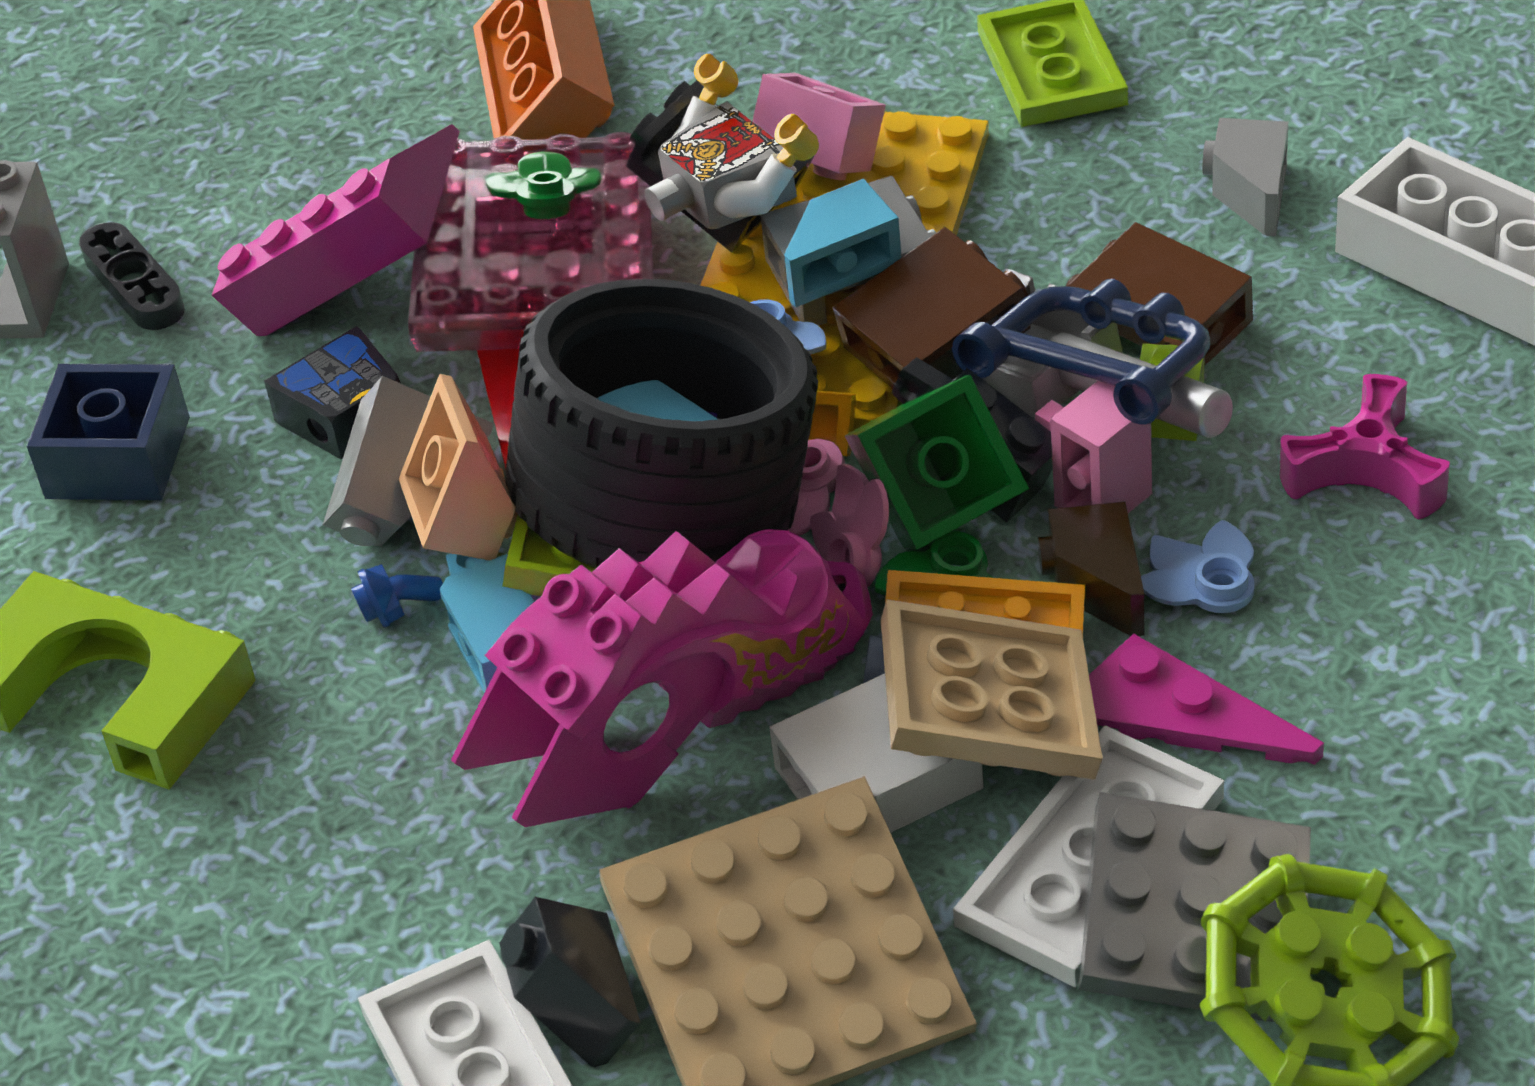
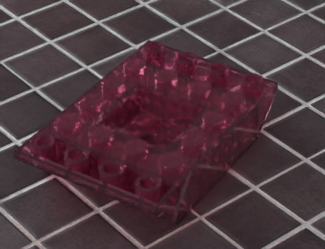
M615 132L605 137L578 138L571 134H558L548 139L521 140L515 136H500L491 141L465 142L457 139L428 242L414 250L408 327L416 352L520 348L524 330L532 322V318L558 299L582 288L600 283L631 279H653L651 210L645 199V190L650 186L625 166L635 145L630 140V133ZM546 151L564 155L568 158L571 169H598L601 172L602 180L601 184L594 190L576 194L575 198L570 201L571 210L568 214L553 219H534L524 214V207L517 199L500 198L491 194L485 186V177L490 173L518 170V162L522 157L530 153Z

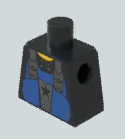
M357 326L264 380L275 422L339 459L344 457L361 399L381 376L398 383L401 382L396 372Z

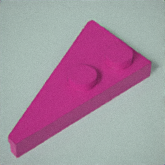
M1135 634L1131 635L1089 674L1097 725L1117 728L1118 732L1131 738L1140 740L1157 738L1166 744L1222 752L1223 745L1266 752V760L1291 764L1309 762L1316 765L1323 758L1324 742Z

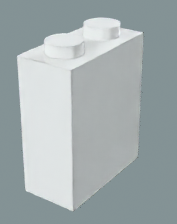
M885 674L770 726L775 769L797 799L865 776L890 833L983 789L982 764L978 762L934 755L919 756L911 752L891 749Z

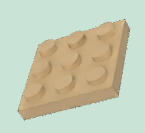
M886 600L881 617V632L891 749L907 751L919 756L934 755L974 761L986 766H1007L1046 772L1053 776L1096 779L1103 758L1082 630Z

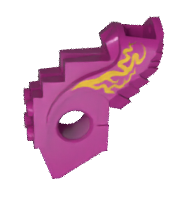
M765 529L748 535L716 562L675 531L645 561L638 562L619 548L593 572L580 565L570 574L557 575L547 583L542 596L508 626L484 655L497 669L451 761L462 769L467 770L543 756L512 816L516 822L524 827L625 807L629 809L644 797L678 756L679 753L676 750L700 721L708 728L732 723L740 712L758 710L766 701L791 696L799 686L824 679L825 672L834 669L838 661L852 654L855 651L854 646L863 636L873 616L870 594L865 578L853 564L826 561L816 548L804 538L790 531ZM842 582H846L844 591L837 587ZM653 682L659 684L669 695V706L665 718L657 731L645 743L633 750L625 752L610 750L604 740V730L609 717L617 705L631 691Z

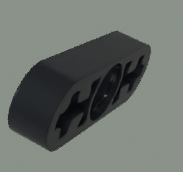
M114 222L101 223L89 228L82 234L79 245L86 266L138 326L148 330H159L172 326L182 318L185 307L178 285L124 225ZM105 247H109L112 250L117 249L118 254L111 257L110 252ZM131 273H144L143 276L134 280L119 281ZM152 293L158 305L151 301L147 302L146 297Z

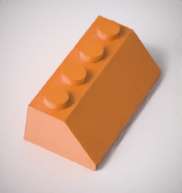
M495 0L473 26L496 152L505 154L586 139L595 128H599L606 123L615 106L590 0Z

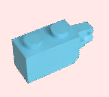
M450 553L446 555L450 576L445 579L440 588L441 598L446 605L450 621L448 628L483 693H485L497 667L484 655L508 626L525 609L539 599L540 596L531 595L519 589L502 587L507 554L492 560H484Z

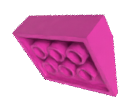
M451 124L371 170L367 168L358 170L340 189L328 196L325 194L315 196L305 205L300 213L286 221L283 219L274 221L263 231L260 237L244 246L241 243L234 245L222 256L217 268L220 273L212 296L256 336H267L428 242L460 131Z

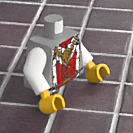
M712 54L701 56L694 67V76L704 88L699 98L693 96L684 118L672 138L661 145L658 155L663 181L645 190V199L653 215L660 221L685 209L708 229H718L749 216L763 215L771 210L772 207L797 197L793 176L797 169L793 164L796 160L806 161L816 155L819 149V141L817 136L808 128V125L795 114H789L779 122L773 137L726 101L716 106L718 98L727 97L735 91L738 85V76L736 71L726 61L720 63Z

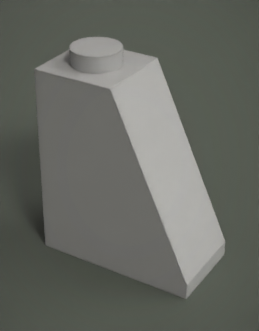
M381 376L361 399L323 526L340 532V535L346 541L355 545L382 546L411 517L398 479L431 396ZM475 416L486 437H488L492 432L494 423Z

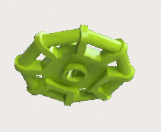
M1291 854L1274 856L1270 859L1269 867L1222 903L1209 904L1201 918V925L1207 932L1206 998L1199 1005L1206 1021L1216 1022L1270 1082V1086H1407L1441 1057L1450 1058L1456 1051L1460 1038L1453 1029L1451 962L1456 959V952L1451 941L1440 940L1387 884L1388 875L1376 868L1371 873L1297 862ZM1305 893L1354 900V903L1347 913L1311 908L1308 905ZM1276 900L1277 907L1283 917L1275 927L1267 933H1263L1249 923L1248 920ZM1373 911L1405 944L1409 951L1397 955L1393 951V941L1388 932L1379 925L1366 922ZM1236 952L1251 958V987L1241 988L1236 986ZM1320 970H1325L1336 976L1341 982L1342 987L1336 993L1335 998L1326 996L1323 984L1312 981L1310 974H1318ZM1421 976L1422 1017L1404 1010L1403 980H1410ZM1257 1013L1264 1021L1270 1016L1283 1030L1279 1038L1287 1046L1284 1052L1250 1016L1251 1014ZM1390 1034L1406 1045V1047L1382 1065L1377 1062L1370 1047L1379 1039L1381 1040ZM1307 1055L1345 1061L1347 1070L1303 1063Z

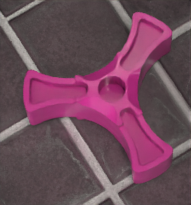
M1366 374L1363 376L1361 410L1352 421L1343 427L1331 426L1330 432L1313 436L1283 435L1281 437L1279 475L1286 493L1293 499H1299L1311 491L1331 485H1364L1379 489L1381 492L1389 493L1396 497L1411 511L1416 519H1423L1437 511L1447 500L1450 462L1426 455L1408 445L1406 437H1400L1395 431L1396 426L1405 418L1407 381L1395 376Z

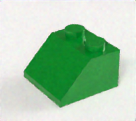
M966 375L902 404L844 435L869 481L880 479L884 484L889 502L888 520L904 548L918 550L1029 489L971 375Z

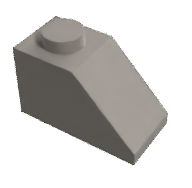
M1219 118L1215 141L1205 140L1202 173L1203 175H1213L1212 195L1263 235L1276 236L1287 167L1288 122Z

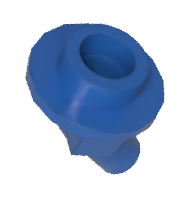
M380 564L369 569L357 571L362 583L351 588L365 620L369 622L378 618L383 628H386L392 622L405 615L400 600L438 601L441 599L440 588L443 582L438 576L402 574L389 577L383 565Z

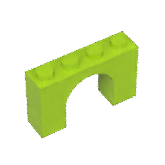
M33 571L0 609V730L10 733L54 681L78 666L105 659H122L139 663L148 668L145 677L101 732L115 771L168 790L171 789L256 681L245 642L232 633L223 630L215 631L185 621L178 615L172 613L163 614L133 604L121 596H109L81 587L69 579L60 580Z

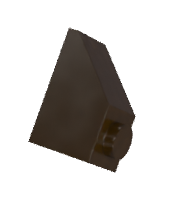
M1126 502L1048 509L1049 536L1038 537V554L1042 576L1054 574L1056 583L1085 585L1084 611L1129 636L1133 634L1145 636L1144 590Z

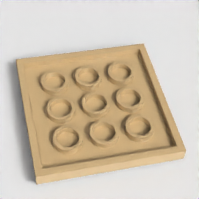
M865 776L599 869L600 882L682 1086H830L976 1031L977 1022Z

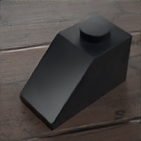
M535 896L516 922L507 928L502 940L499 942L501 958L507 970L513 996L591 1067L605 1065L641 1023L608 915L605 912Z

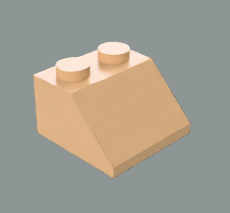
M439 374L398 480L424 549L492 560L497 557L504 538L508 539L512 536L518 514L508 492L503 469L498 465L489 440L452 376Z

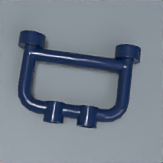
M1106 279L1092 291L1069 286H1055L1037 290L1023 298L992 325L985 322H976L955 338L952 350L959 367L963 371L967 368L980 378L990 376L1006 362L1008 356L1115 385L1113 397L1120 413L1133 423L1146 425L1153 422L1170 406L1172 400L1170 388L1204 358L1210 349V335L1208 330L1199 321L1185 316L1183 305L1172 294L1159 293L1147 304L1143 305L1131 302L1128 289L1120 281ZM1071 311L1081 314L1085 322L1096 329H1104L1113 322L1134 328L1137 335L1148 343H1159L1165 337L1180 340L1183 343L1152 369L1021 332L1046 313Z

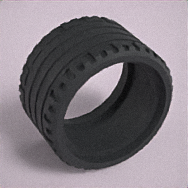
M657 279L619 280L585 287L558 299L532 318V322L526 326L520 342L505 472V483L510 497L515 504V511L527 523L530 529L562 553L595 568L600 566L619 548L636 561H645L675 531L680 533L714 562L750 534L765 529L788 531L792 527L797 509L803 466L806 459L818 389L817 369L812 363L813 359L810 353L784 324L758 306L737 296L692 283ZM659 380L703 410L717 413V420L684 421L660 419L632 413L602 402L597 398L628 385Z

